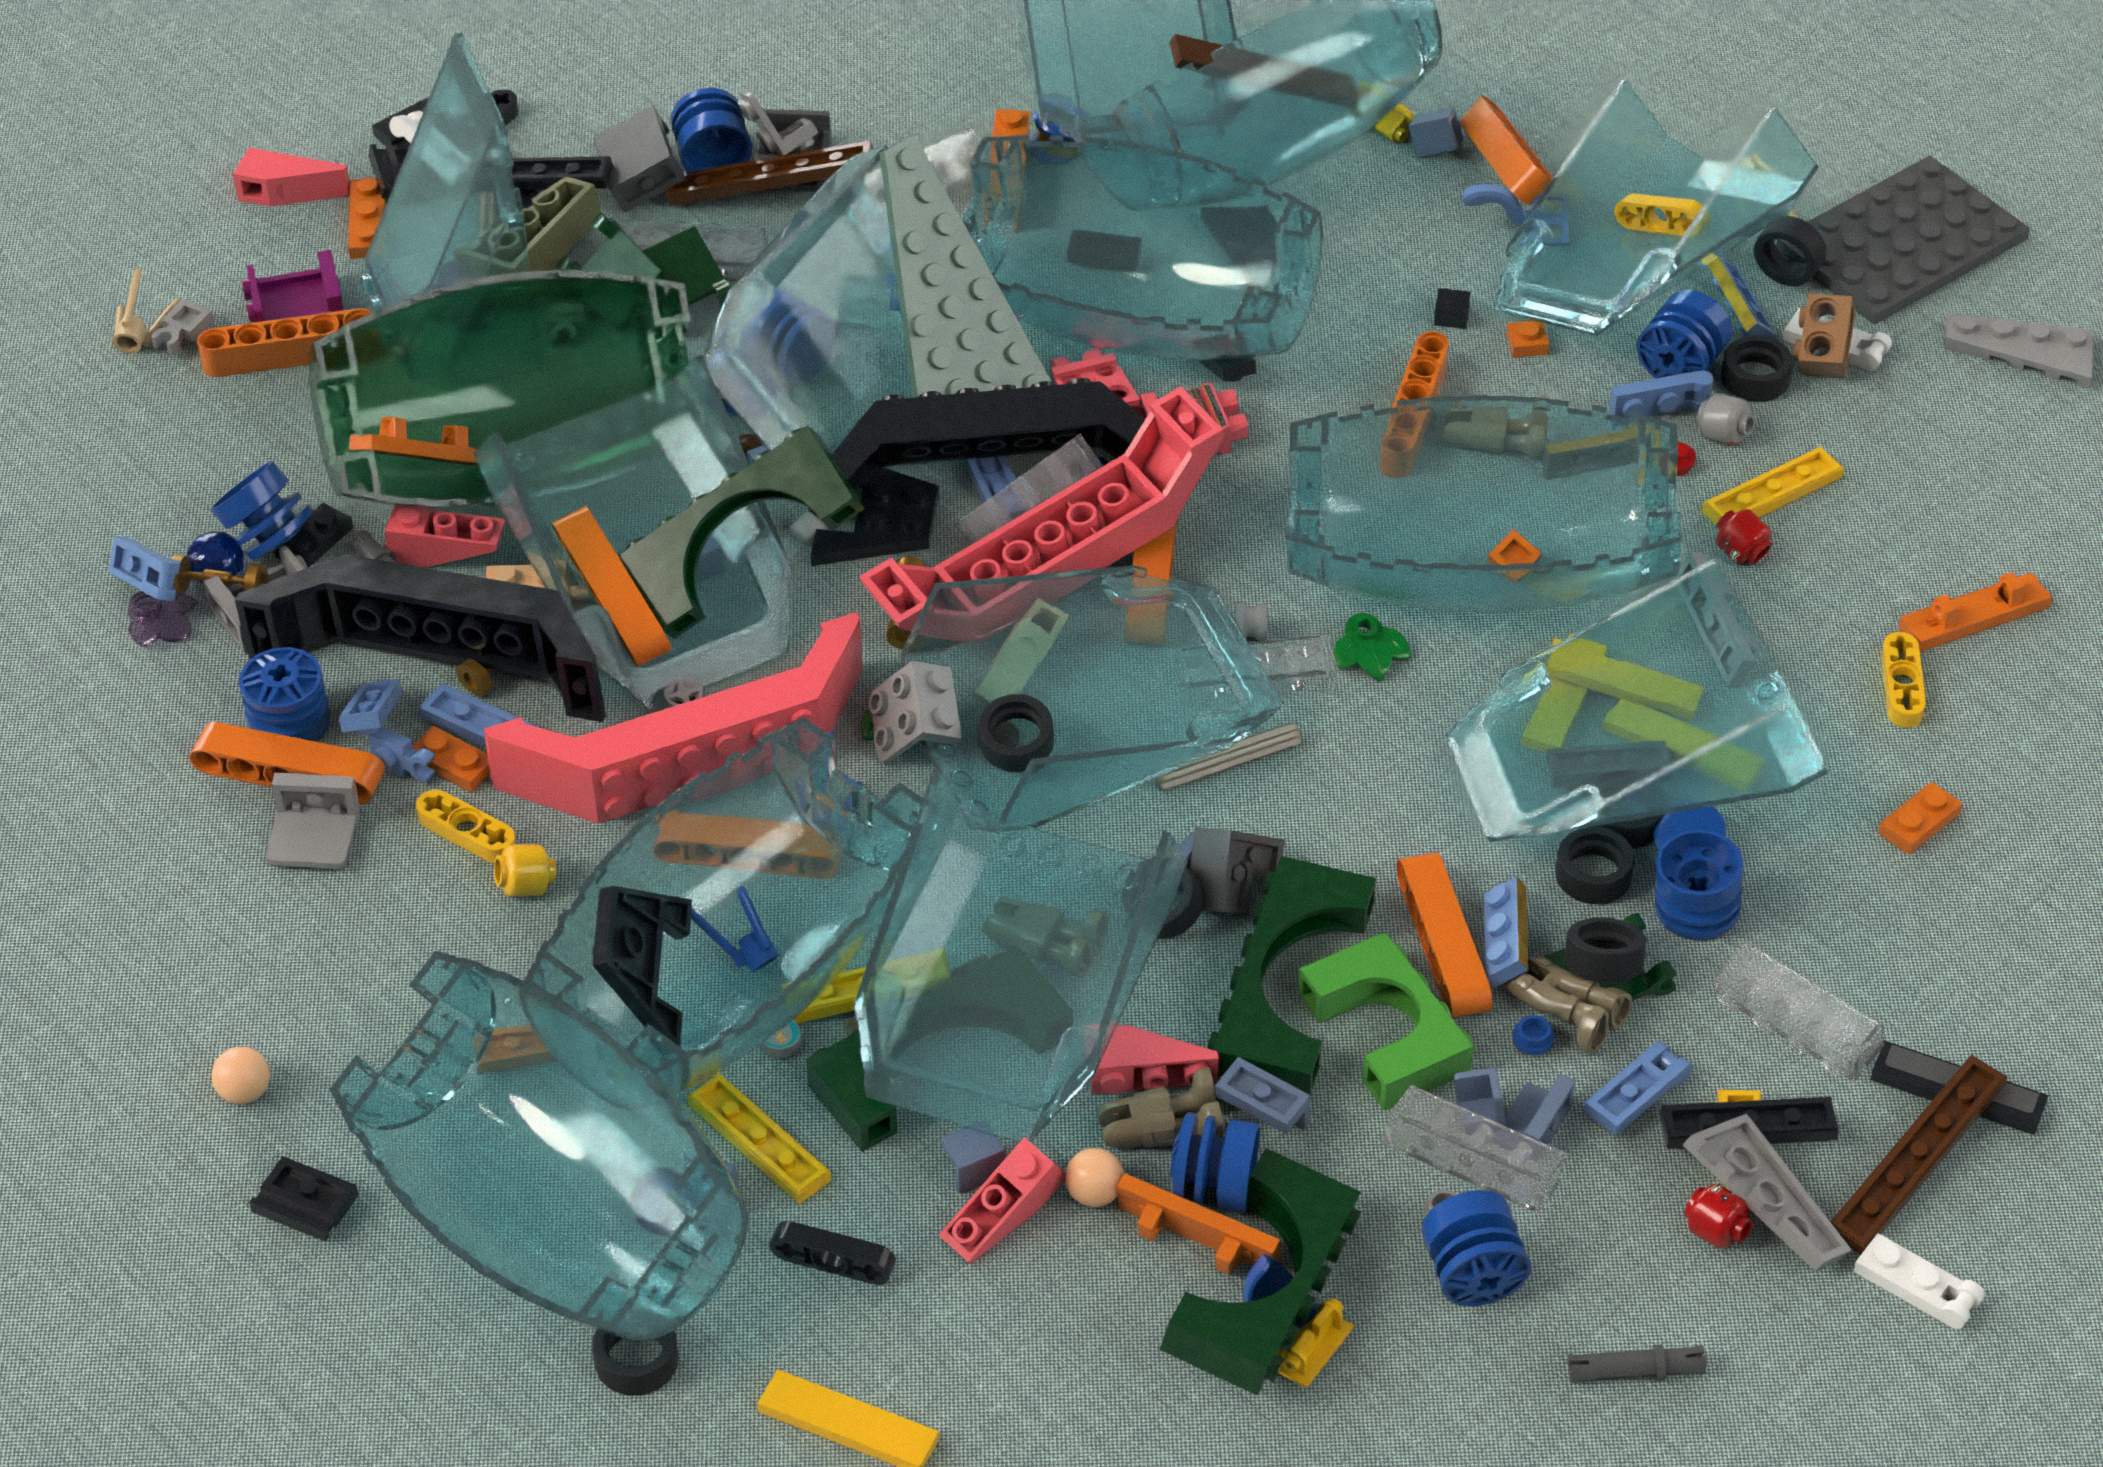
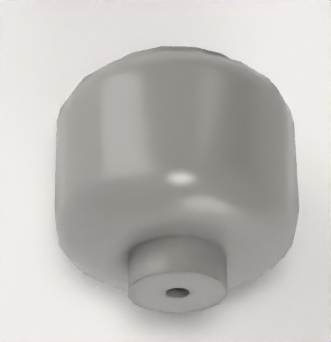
M807 511L802 513L790 525V535L795 537L803 546L812 547L816 529H829L818 515L816 516L814 513Z

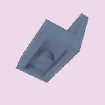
M1240 1057L1234 1061L1215 1085L1216 1097L1285 1134L1294 1125L1304 1130L1309 1124V1094Z
M1560 1073L1550 1091L1530 1082L1525 1083L1505 1115L1507 1132L1494 1134L1491 1145L1494 1148L1537 1165L1572 1107L1576 1080Z

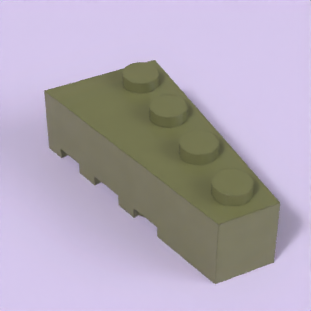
M564 177L531 199L532 206L521 210L516 209L507 215V223L495 231L489 227L479 234L480 241L471 247L464 244L456 249L465 284L522 300L559 263L564 255L566 256L594 227L591 222L601 212L594 184Z

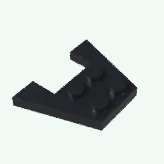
M878 467L860 487L863 489L860 501L865 509L857 514L854 532L816 529L810 555L811 566L929 549L939 499V485L884 467Z
M619 886L600 889L596 912L597 921L592 966L666 1053L679 1050L683 1013L658 997L663 932L675 940L686 938L690 935L692 899Z

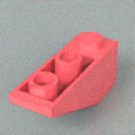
M248 148L233 173L238 201L265 206L349 196L350 194L347 165Z
M394 505L385 529L386 545L395 555L397 563L427 568L497 551L506 526V520Z
M1130 1025L1086 1029V1056L1092 1094H1118L1160 1087L1192 1086L1195 1071L1208 1067L1212 1074L1213 1084L1218 1082L1217 1051Z
M1024 1137L939 1233V1236L968 1263L972 1264L1040 1210L1065 1182L1066 1173Z

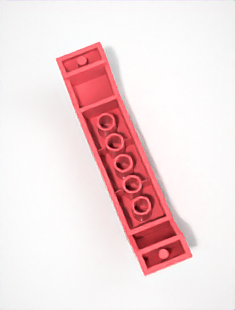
M1180 386L1149 404L1151 411L1125 454L935 567L897 564L891 557L859 576L860 582L902 630L982 642L1014 623L1036 594L1049 602L1171 529L1224 437L1223 429Z
M857 612L820 623L821 635L800 667L585 735L572 737L525 724L522 717L484 728L491 782L494 789L599 824L822 752L826 744L827 734L834 729L863 673L860 618Z

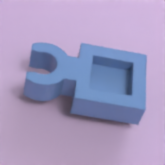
M383 727L378 728L377 732L370 734V753L376 755L384 762L385 771L402 778L410 773L420 782H428L436 774V770L427 767L435 759V754L432 751L424 748L415 750L412 748V739Z

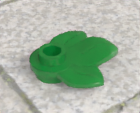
M1358 613L1351 616L1345 625V635L1336 642L1334 647V658L1339 669H1346L1358 664L1369 676L1378 682L1385 678L1392 659L1409 660L1411 657V649L1405 637L1395 629L1383 627L1375 616L1368 613ZM1358 627L1367 628L1371 632L1364 633Z

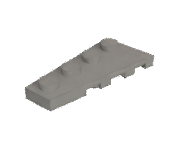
M1947 313L1944 348L1988 361L1993 357L2004 359L2010 367L2023 370L2025 365L2044 370L2045 377L2059 380L2062 375L2078 380L2077 386L2090 389L2093 355L2092 329Z
M1747 1113L1695 1133L1683 1144L1733 1194L1743 1198L1747 1203V1207L1815 1272L1843 1260L1852 1250Z

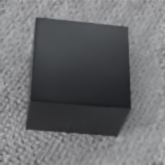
M1439 288L1434 326L1466 329L1471 291Z

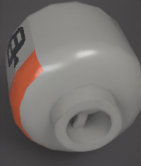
M1719 393L1714 394L1701 404L1697 414V424L1701 428L1703 436L1707 439L1728 445H1737L1752 433L1755 426V416L1752 414L1749 402L1745 399Z

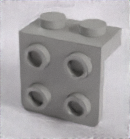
M742 90L738 93L742 101L737 104L748 121L751 120L753 123L756 122L760 128L756 135L766 150L786 155L794 150L799 153L814 143L812 137L819 132L812 121L800 118L778 133L755 95L747 90Z
M911 661L870 693L869 710L872 715L874 745L880 762L890 763L920 740L954 745L962 739L951 667Z
M274 773L272 790L277 813L266 852L268 864L273 866L329 869L345 867L360 811L354 777Z

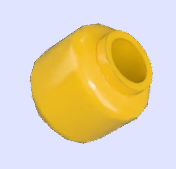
M511 844L504 848L501 855H496L495 884L497 887H502L503 892L509 897L541 896L546 892L549 882H554L556 879L555 859L549 858L546 849L539 844Z

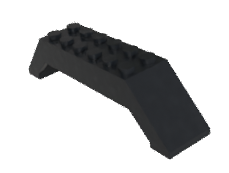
M1088 378L1073 379L1068 384L1054 385L1052 382L1042 381L1034 383L1031 387L1016 388L1015 385H1000L995 387L993 391L979 392L977 388H964L958 390L957 394L942 395L938 391H928L921 393L919 397L904 398L903 395L893 394L884 396L882 400L875 401L832 456L852 489L856 492L878 467L1089 448H1102L1116 459L1125 454L1144 423L1145 418L1101 381L1091 382ZM808 507V511L817 516L816 512Z
M344 554L241 592L234 599L249 659L272 648L292 647L310 652L337 642L462 664L467 659H473L487 669L549 679L563 699L566 716L603 722L606 717L596 656L557 590Z

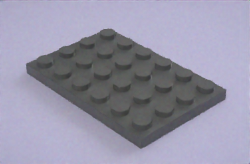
M1929 155L1808 221L1821 234L1826 245V258L1813 278L1835 295L1852 296L1856 311L1875 325L2028 239L2030 228ZM1777 239L1776 248L1780 253L1791 261L1807 263L1804 254L1797 246L1789 241Z

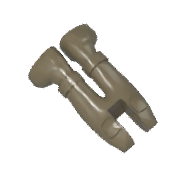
M1528 956V971L1504 983L1506 990L1528 1006L1541 1012L1558 1016L1569 1024L1575 1023L1578 1026V1046L1581 1050L1591 1055L1595 1054L1603 1045L1607 1036L1608 1026L1614 1029L1620 1028L1629 1016L1632 1007V997L1626 991L1613 987H1600L1597 981L1582 978L1544 957Z

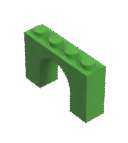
M1386 932L1299 969L1298 995L1319 1023L1361 1005L1383 1004L1402 1011L1415 1024L1416 1028L1406 1037L1364 1055L1362 1082L1384 1111L1454 1080L1456 1073L1471 1071L1472 1054L1475 1051L1471 1036L1467 1031L1460 1030L1452 1019L1448 1006L1443 1001L1439 1002L1431 992L1425 976L1414 970L1408 962V957L1402 946L1399 944L1395 945Z

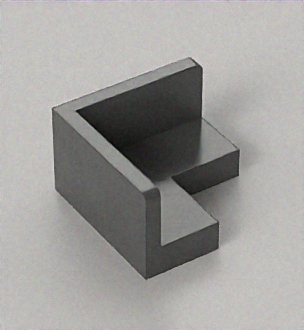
M1195 827L1190 871L1201 882L1205 895L1203 910L1248 916L1253 877L1266 879L1269 870L1276 871L1280 857L1283 856L1285 840L1233 830Z

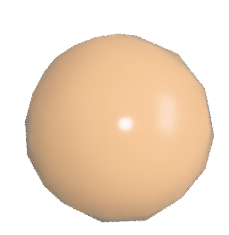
M238 1046L224 1051L214 1062L211 1074L212 1086L218 1095L229 1103H251L258 1100L267 1091L271 1076L270 1065L262 1053L251 1047Z
M1095 1147L1083 1149L1069 1160L1065 1172V1185L1071 1198L1082 1205L1093 1208L1106 1206L1118 1197L1116 1186L1124 1174V1169L1120 1160L1113 1153L1105 1149Z

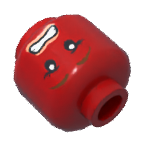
M1743 509L1737 513L1730 510L1716 524V527L1719 529L1715 538L1716 545L1738 565L1746 563L1756 564L1772 547L1770 542L1771 529L1750 509Z
M1719 1184L1710 1185L1705 1189L1702 1187L1698 1188L1690 1197L1684 1212L1685 1217L1688 1219L1689 1231L1719 1249L1728 1248L1735 1242L1742 1243L1749 1235L1753 1225V1221L1749 1219L1750 1209L1747 1207L1746 1201Z

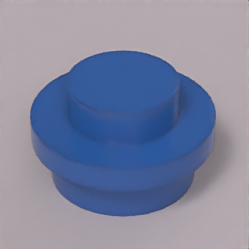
M1529 1015L1522 1018L1514 1027L1512 1034L1515 1047L1529 1055H1540L1548 1052L1552 1048L1555 1038L1554 1030L1550 1023L1538 1015Z

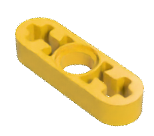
M1631 193L1617 203L1614 208V214L1619 224L1629 230L1693 236L1708 223L1706 209L1701 203L1692 199ZM1655 208L1660 209L1666 215L1667 222L1657 216Z
M1894 632L1884 639L1881 653L1887 714L1890 721L1895 725L1911 728L1921 723L1926 706L1919 643L1915 637L1908 633ZM1898 650H1902L1903 655H1905L1904 660H1898ZM1905 675L1910 677L1913 682L1901 684L1894 680L1893 677ZM1903 699H1908L1909 710H1906L1904 705H1902Z
M426 791L416 801L418 820L423 827L488 862L494 863L496 855H501L505 847L516 844L514 830L509 825L445 791ZM465 821L477 824L470 831H459L456 829L458 824Z

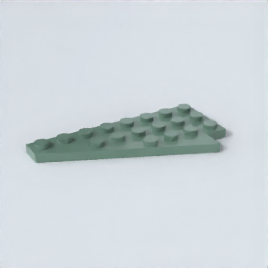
M915 134L907 136L879 153L912 398L919 397L921 393L928 391H938L942 395L957 394L958 390L964 388H977L979 392L993 391L995 387L1000 385H1015L1016 388H1027L1037 382H1052Z

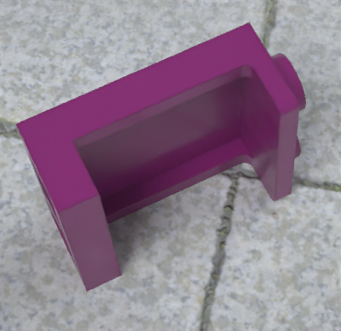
M332 251L317 252L320 268L264 278H256L253 264L246 265L248 279H242L241 281L245 301L253 300V302L246 303L249 322L255 323L343 311Z

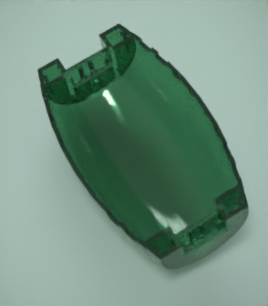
M540 270L494 275L446 285L401 300L357 320L355 319L339 328L336 332L319 339L309 349V384L319 445L336 495L386 505L423 508H476L531 502L581 491L623 477L674 454L690 443L712 432L706 394L695 395L682 326L691 321L685 284L643 275H622L606 271ZM382 417L405 418L407 422V439L441 443L443 426L468 427V447L496 451L495 466H469L376 454L374 450L353 451L349 450L350 435H379Z

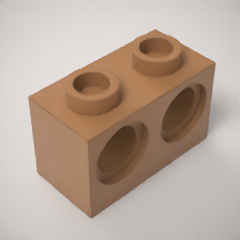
M1808 294L1807 306H1801L1799 313V327L1803 328L1802 339H1796L1794 345V361H1799L1802 375L1846 378L1856 315L1852 296ZM1824 315L1835 316L1826 323L1818 321ZM1819 348L1830 349L1828 353L1823 356L1813 355V353Z

